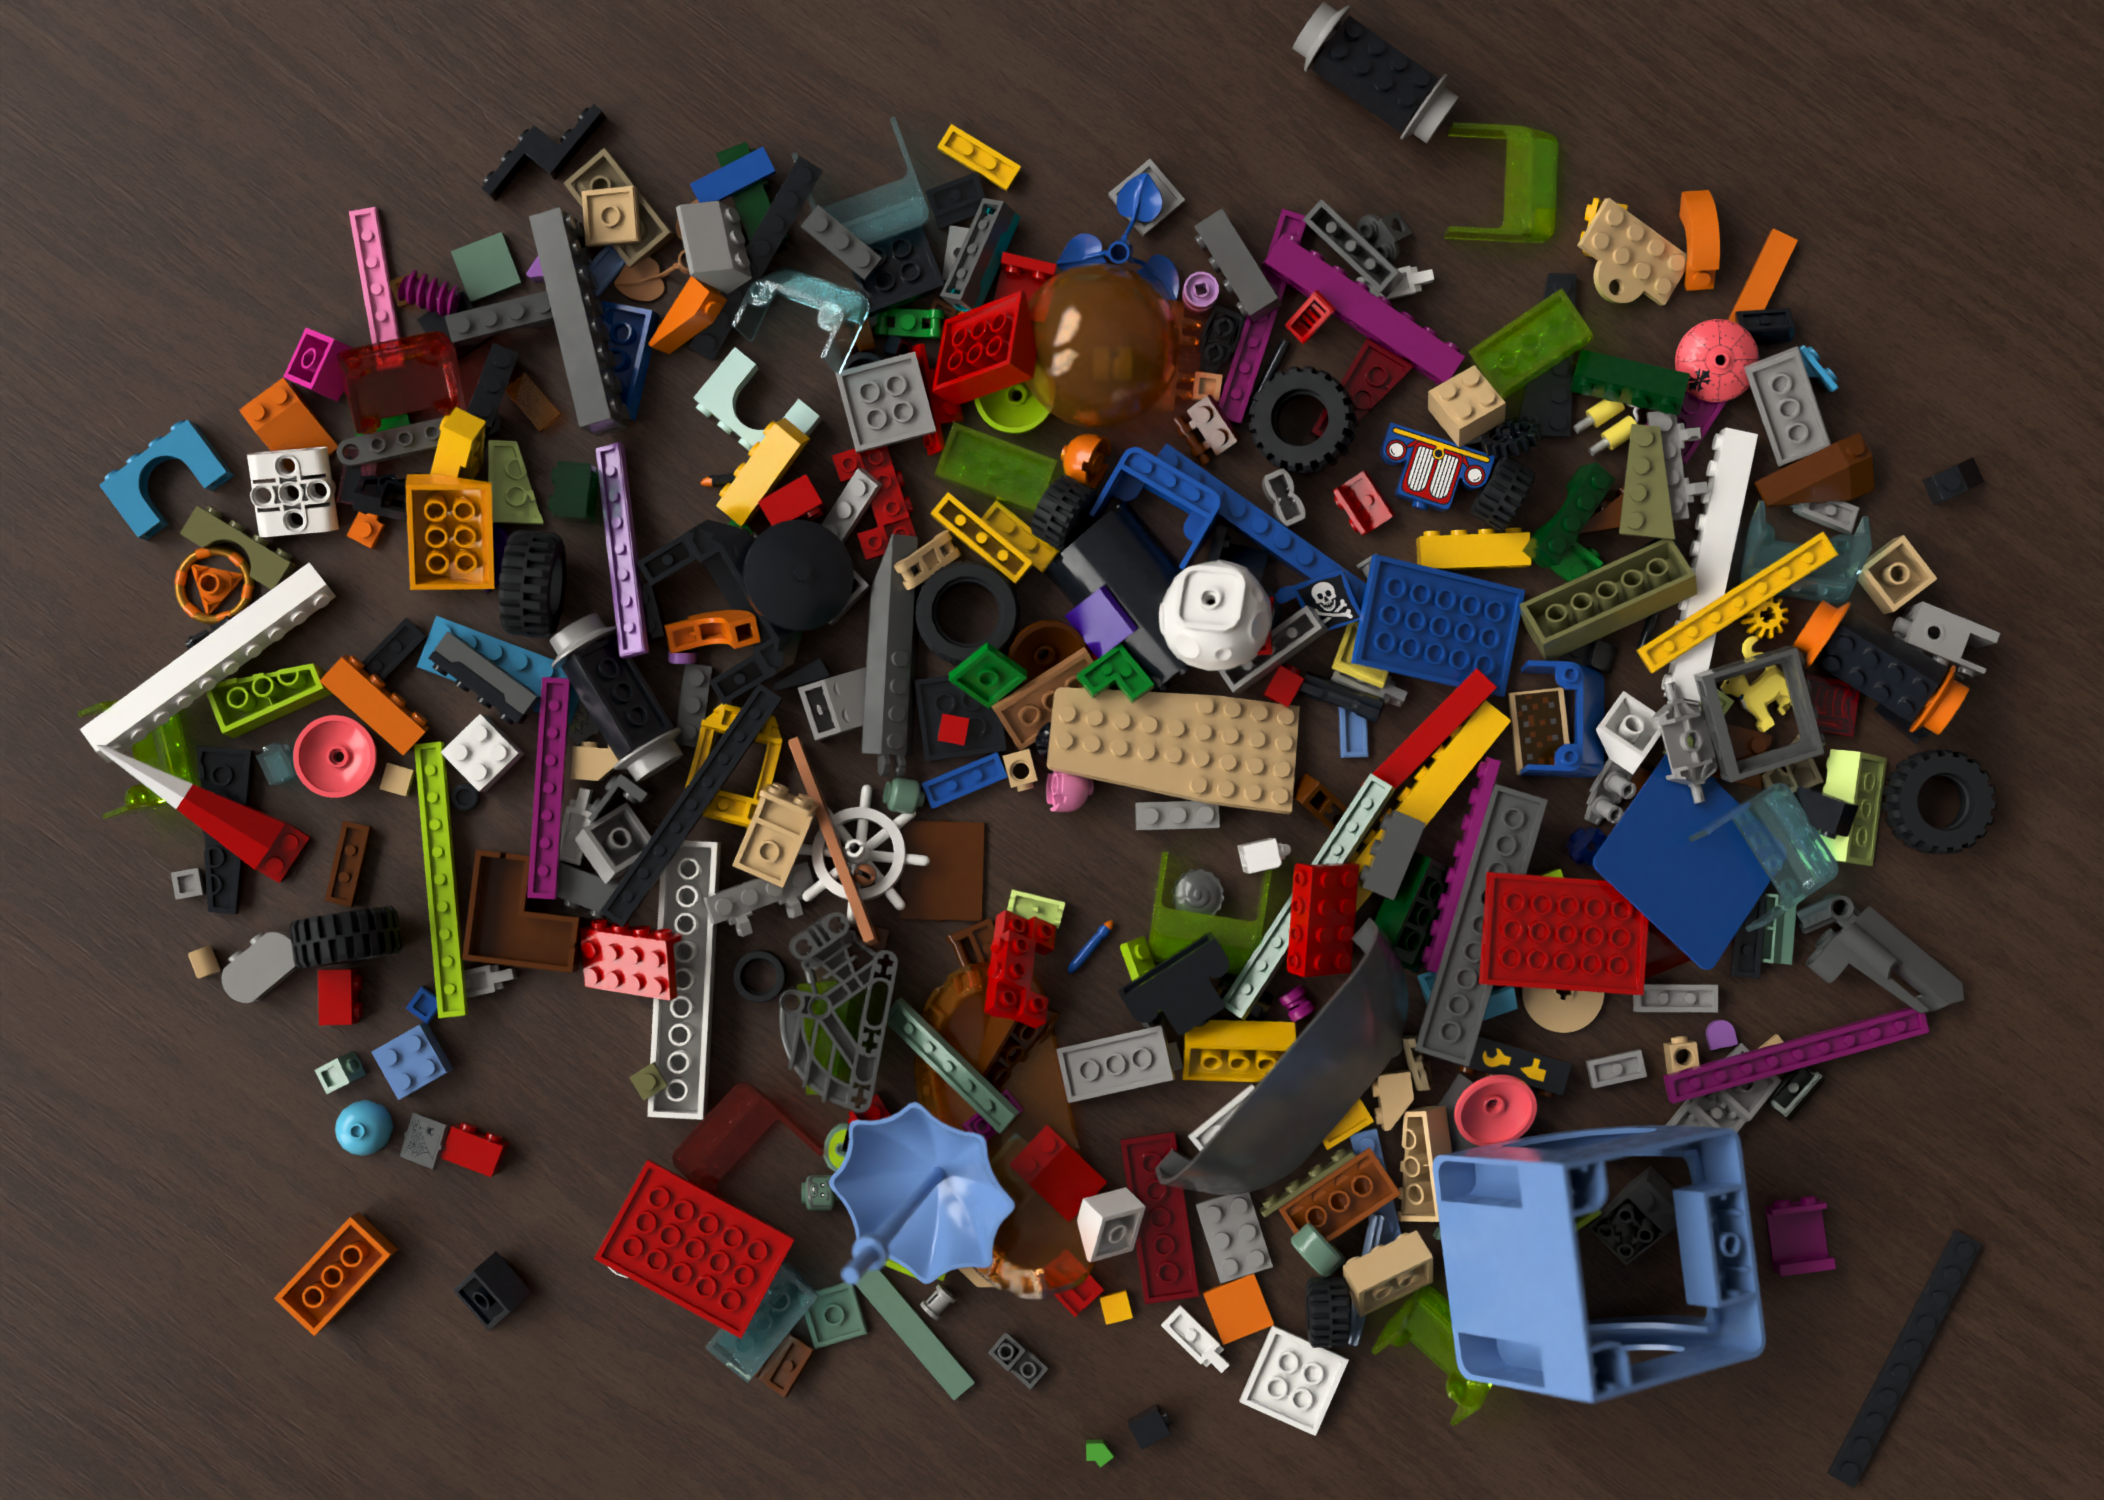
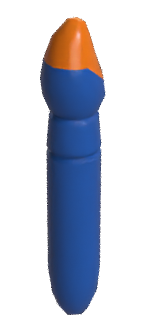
M1112 920L1105 922L1098 928L1097 933L1091 937L1070 962L1068 973L1077 971L1100 945L1103 938L1110 934L1114 923Z

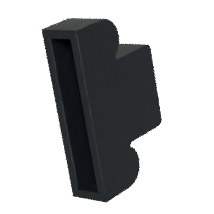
M1210 931L1117 991L1132 1016L1138 1022L1149 1023L1153 1021L1161 1009L1177 1034L1183 1035L1195 1026L1201 1027L1209 1022L1211 1016L1225 1007L1209 978H1219L1225 975L1229 969L1230 962Z

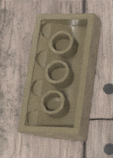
M603 148L564 182V185L581 206V191L625 186L637 187L641 242L612 245L629 268L647 259L677 236L615 156L606 148Z

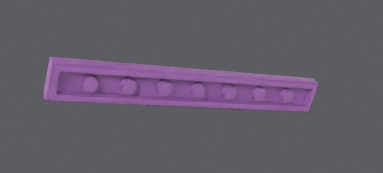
M617 442L596 448L619 655L625 659L649 653L639 566L636 563L638 556L625 447L623 443Z

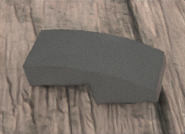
M1005 1332L988 1352L1007 1371H1011L1030 1390L1038 1384L1050 1369L1040 1358L1008 1332Z

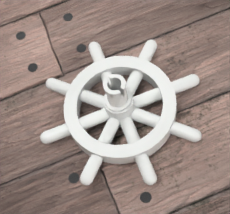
M867 784L861 789L859 807L848 808L836 814H833L829 808L828 810L838 836L845 845L843 849L852 868L853 875L855 869L861 864H869L876 870L875 885L861 889V885L857 883L863 901L873 900L885 894L897 910H903L906 904L893 887L900 879L905 864L927 866L930 863V859L926 855L906 854L905 842L899 831L901 827L915 817L916 811L913 814L902 813L892 821L883 813L870 808L872 787ZM858 820L856 839H853L843 825ZM869 821L883 828L866 842ZM820 828L815 836L813 845L802 844L798 853L812 855L813 867L819 878L815 884L803 893L802 898L805 901H811L827 888L836 896L848 900L843 886L836 882L839 878L836 867L830 872L826 868L825 857H831V854ZM891 838L894 852L874 850L886 839ZM872 861L892 863V866L884 877ZM859 870L858 875L862 876L863 871ZM848 901L847 918L849 925H854L856 920Z

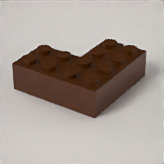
M485 849L476 850L462 960L568 973L577 972L581 947L576 946V943L581 942L580 929L584 926L585 917L530 910L532 898H527L530 855Z

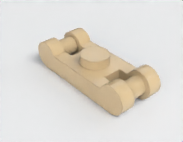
M949 530L937 534L927 544L894 564L897 573H901L904 578L903 584L906 590L918 586L933 575L935 571H938L941 567L951 563L961 555L958 547H954L951 542L952 536ZM941 546H942L943 550L945 551L943 554H942V552H941V550H940V548H939V547H941ZM913 565H915L917 570L919 571L915 575L911 570V567Z

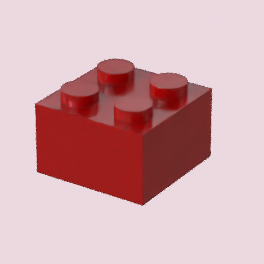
M806 474L758 501L772 526L788 520H808L814 522L823 517L824 514L822 512L827 509Z

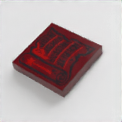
M1804 675L1808 678L1811 685V693H1809L1811 703L1816 706L1818 711V719H1816L1818 730L1820 729L1822 733L1853 737L1860 691L1840 679Z

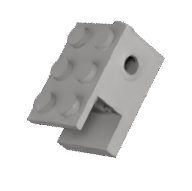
M1925 602L1906 607L1902 617L1899 616L1896 619L1892 631L1895 632L1894 636L1948 668L1947 671L1953 665L1956 666L1955 679L1960 681L1983 675L1986 672V668L1961 659L1965 646L1969 645L1978 649L1996 644L2000 635L1997 631Z

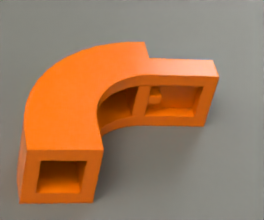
M1709 190L1685 191L1681 194L1679 214L1685 228L1687 240L1684 287L1686 291L1714 289L1715 272L1719 270L1720 233L1716 206Z
M744 610L706 612L688 616L687 620L664 625L671 654L710 644H728L737 649L761 642L755 615Z

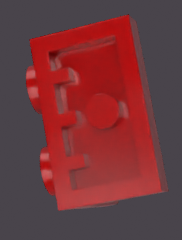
M1003 252L994 301L1022 290L1026 293L1031 321L1044 323L1057 272V264Z

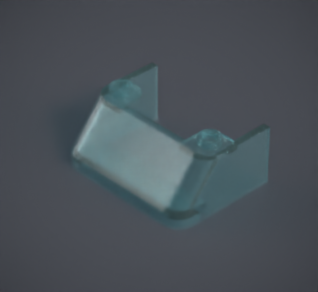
M788 267L779 268L754 281L744 296L732 326L747 341L753 342L775 294L819 309L817 322L823 330L831 333L820 357L835 373L841 374L870 309L869 302L864 295Z
M1759 500L1747 529L1741 568V583L1802 545L1774 540L1775 529L1771 524L1766 523L1764 501ZM1867 516L1862 517L1855 535L1839 534L1830 539L1831 544L1839 555L1776 595L1820 602L1824 600L1835 604L1846 601L1850 597L1872 549L1869 518Z

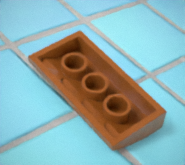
M1369 1147L1278 1208L1294 1234L1307 1223H1311L1326 1241L1330 1242L1401 1195V1193Z

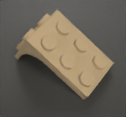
M773 782V785L767 784L759 793L761 797L732 866L783 888L819 806L813 803V798L801 793L797 797L788 793L789 788Z

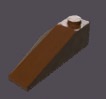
M1048 1006L1046 1023L1036 1029L1012 1019L990 1016L974 1068L998 1091L1011 1077V1069L1020 1060L1024 1063L1028 1059L1029 1055L1027 1052L1037 1041L1041 1044L1048 1037L1061 1014Z

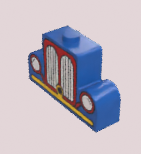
M1390 423L1387 426L1380 448V456L1384 463L1392 466L1403 463L1395 490V497L1412 502L1413 508L1427 511L1430 508L1445 512L1449 509L1458 482L1465 490L1474 491L1479 489L1488 480L1495 459L1493 455L1487 456V453L1466 446L1458 447L1456 443L1395 423Z

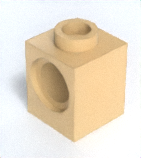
M1027 749L1004 755L1003 759L1011 788L1017 787L1018 792L1034 788L1033 782L1038 780L1030 750ZM1019 763L1026 764L1029 768V774L1024 779H1017L1013 774V768Z
M1688 1036L1672 1037L1671 1042L1663 1043L1667 1074L1700 1065L1697 1042L1688 1040ZM1685 1049L1687 1059L1679 1064L1676 1060V1054L1679 1050Z

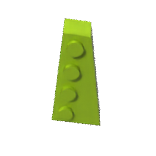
M313 663L280 669L271 673L253 674L250 677L227 679L217 683L212 690L206 692L222 734L232 738L241 736L333 693L320 682V679L326 674L324 669Z

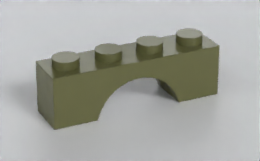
M209 505L206 509L196 506L180 532L182 536L205 549H209L212 545L219 546L228 542L238 543L245 549L250 558V577L271 590L290 577L298 566L290 561L293 557L292 555L280 548L274 551L267 547L269 541L259 537L257 534H254L253 537L244 533L246 527L232 519L230 523L221 519L223 513Z

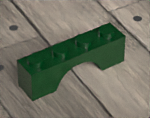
M1597 462L1579 466L1565 487L1568 489V496L1563 506L1551 520L1535 531L1523 552L1541 568L1559 565L1616 479Z

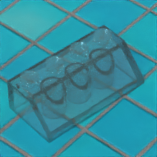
M783 1260L742 1338L740 1339L728 1331L719 1328L705 1348L748 1383L818 1298V1294L799 1272Z

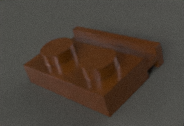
M781 1328L752 1376L763 1381L762 1383L784 1398L788 1397L816 1349L796 1335L788 1332L786 1328Z

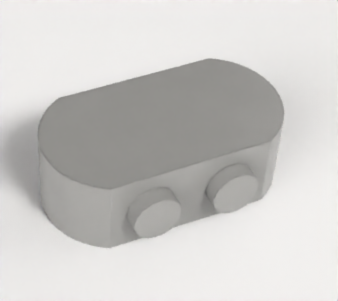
M275 931L265 934L261 932L250 940L252 945L245 951L241 949L228 959L231 963L223 969L222 985L229 997L241 1003L259 1001L298 969L294 964L290 933Z

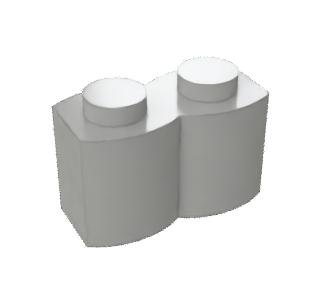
M1282 468L1264 476L1262 480L1263 492L1268 501L1273 504V513L1276 521L1286 528L1301 523L1305 519V509L1302 501L1294 494V484L1288 472Z

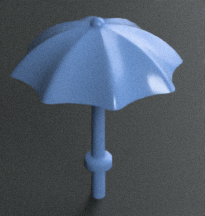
M915 1102L908 1104L900 1112L888 1118L874 1121H852L849 1125V1145L845 1159L829 1180L831 1189L847 1208L856 1232V1242L852 1249L854 1258L842 1271V1277L848 1284H856L867 1270L875 1271L882 1268L888 1259L905 1267L924 1284L932 1283L942 1274L958 1268L990 1267L996 1232L1002 1221L1014 1209L1013 1200L998 1183L990 1167L984 1137L977 1133L964 1132L944 1124L935 1118L925 1107Z

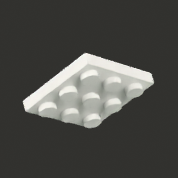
M1272 1325L1239 1401L1316 1436L1349 1359L1327 1348H1312L1309 1340Z

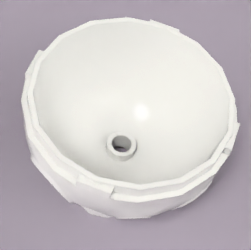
M1220 559L1218 561L1197 564L1184 569L1173 579L1160 605V630L1169 649L1178 659L1188 665L1207 671L1231 669L1241 664L1244 666L1257 656V652L1265 644L1272 625L1271 602L1264 588L1247 568ZM1210 599L1216 600L1213 605L1206 604Z

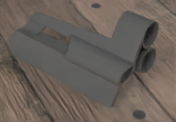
M1870 906L1838 933L1832 928L1825 931L1815 944L1817 950L1812 953L1806 962V966L1827 983L1833 982L1846 966L1850 964L1919 1014L1934 1012L1964 1000L1963 983ZM1893 970L1923 996L1919 998L1912 996L1891 978V971Z

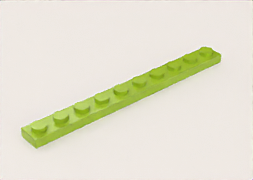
M441 741L414 744L438 1018L468 1015L464 960H462L463 949L445 756L441 753L444 749V742Z

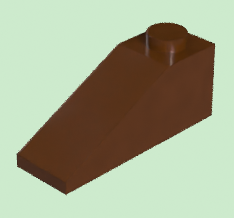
M1307 773L1294 785L1293 799L1332 832L1344 815L1347 807L1319 781Z

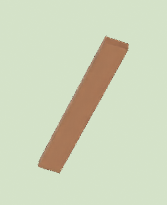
M798 737L792 738L788 744L807 794L814 799L813 803L819 806L815 815L863 941L869 946L879 943L845 856L843 846L804 744Z

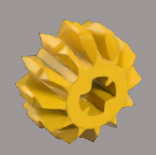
M1773 596L1746 613L1745 615H1748V618L1741 620L1742 624H1750L1746 632L1751 634L1756 631L1758 639H1762L1764 635L1771 639L1774 638V632L1782 633L1784 630L1780 624H1787L1789 621L1787 618L1782 617V614L1787 613L1789 609H1780L1779 607L1783 599L1779 598L1774 601ZM1767 611L1765 615L1769 614V620L1762 621L1764 617L1761 618L1760 613Z

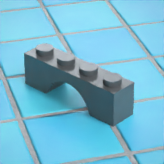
M547 291L445 316L451 341L455 349L482 343L487 338L506 331L523 328L538 329L555 324Z

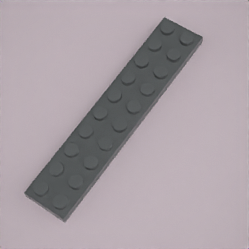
M1494 784L1414 1050L1469 1067L1493 985L1479 984L1487 872L1526 875L1548 800Z

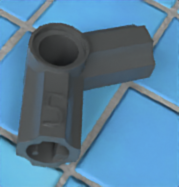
M1831 893L1825 896L1824 899L1797 910L1796 922L1802 932L1807 934L1833 922L1844 928L1859 916L1861 912L1848 897ZM1837 900H1841V911L1834 913V903Z

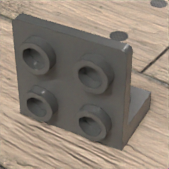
M620 774L619 777L614 776L605 788L608 792L603 799L598 798L589 809V812L592 814L588 819L595 822L608 814L622 795L635 804L650 803L656 793L641 782L635 783L631 775Z

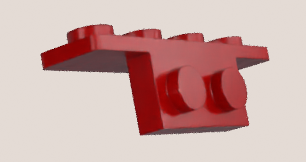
M921 343L911 347L909 353L914 351L916 353L937 432L923 436L924 446L927 448L928 455L931 456L945 450L941 425L960 423L964 419L961 404L955 406L932 392L936 369H929L925 345Z

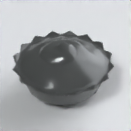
M1191 869L1188 873H1182L1180 878L1175 881V886L1171 891L1173 895L1172 903L1176 906V912L1182 914L1184 919H1191L1193 922L1199 920L1205 922L1208 918L1215 917L1216 912L1222 909V902L1225 900L1223 895L1224 888L1220 884V879L1216 878L1212 872H1206L1203 869Z

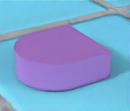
M681 651L673 654L669 652L668 661L673 664H694L698 661V651Z
M1714 1020L1707 1026L1706 1038L1709 1050L1738 1045L1735 1029L1729 1022Z

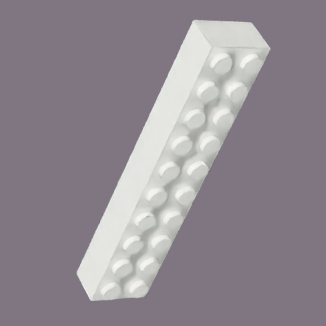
M685 840L660 876L657 930L671 929L672 933L681 934L682 940L673 944L677 998L671 1001L654 998L650 1064L656 1063L669 1086L648 1098L647 1117L703 1120L707 1116L717 924H711L703 897L719 892L721 842Z

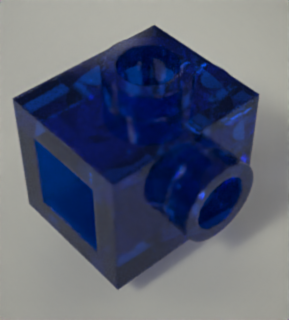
M1580 827L1570 835L1569 838L1571 840L1565 846L1570 850L1569 856L1578 865L1591 866L1594 856L1607 839V836L1599 828L1585 827L1583 829ZM1590 841L1595 845L1591 852L1587 850V844Z

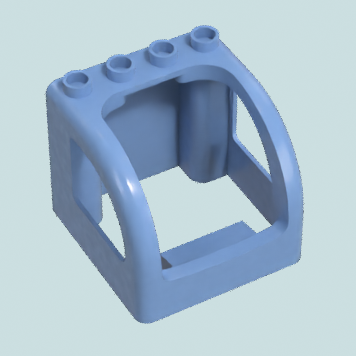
M1636 1125L1580 1129L1513 1139L1438 1155L1434 1159L1433 1177L1456 1361L1459 1371L1466 1379L1594 1403L1756 1358L1763 1352L1766 1336L1742 1148L1739 1135L1733 1129L1678 1125ZM1625 1156L1683 1157L1687 1162L1692 1184L1672 1191L1687 1304L1706 1306V1317L1651 1315L1587 1320L1574 1216L1595 1212L1604 1205L1608 1193L1604 1161ZM1665 1350L1676 1351L1677 1353L1630 1365L1627 1351Z

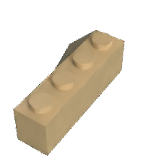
M1423 1106L1404 1112L1402 1147L1405 1149L1404 1160L1400 1164V1172H1403V1184L1399 1188L1401 1195L1398 1196V1199H1401V1211L1397 1212L1398 1221L1439 1222L1433 1177V1161L1438 1155L1452 1153L1446 1106Z

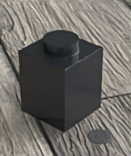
M1157 1404L1128 1419V1426L1141 1450L1171 1434L1169 1425L1172 1424V1421L1166 1410L1160 1411Z

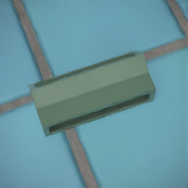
M1765 893L1766 904L1761 962L1792 965L1797 896Z

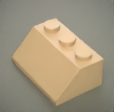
M1417 1230L1410 1234L1403 1233L1395 1241L1385 1246L1378 1245L1370 1253L1362 1257H1353L1343 1265V1277L1347 1283L1358 1315L1362 1317L1433 1282V1256Z

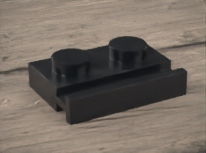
M977 172L925 191L939 229L975 216L982 199L986 198Z

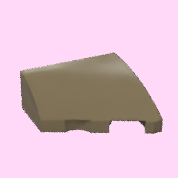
M1798 734V736L1794 739V741L1791 744L1799 741L1800 734ZM1813 758L1766 771L1762 775L1764 788L1771 804L1797 794L1798 786L1812 788L1823 783Z
M1414 1033L1402 1035L1401 1038L1408 1069L1411 1073L1413 1090H1430L1435 1086L1430 1058L1424 1059L1422 1052L1414 1050L1418 1035L1414 1036Z

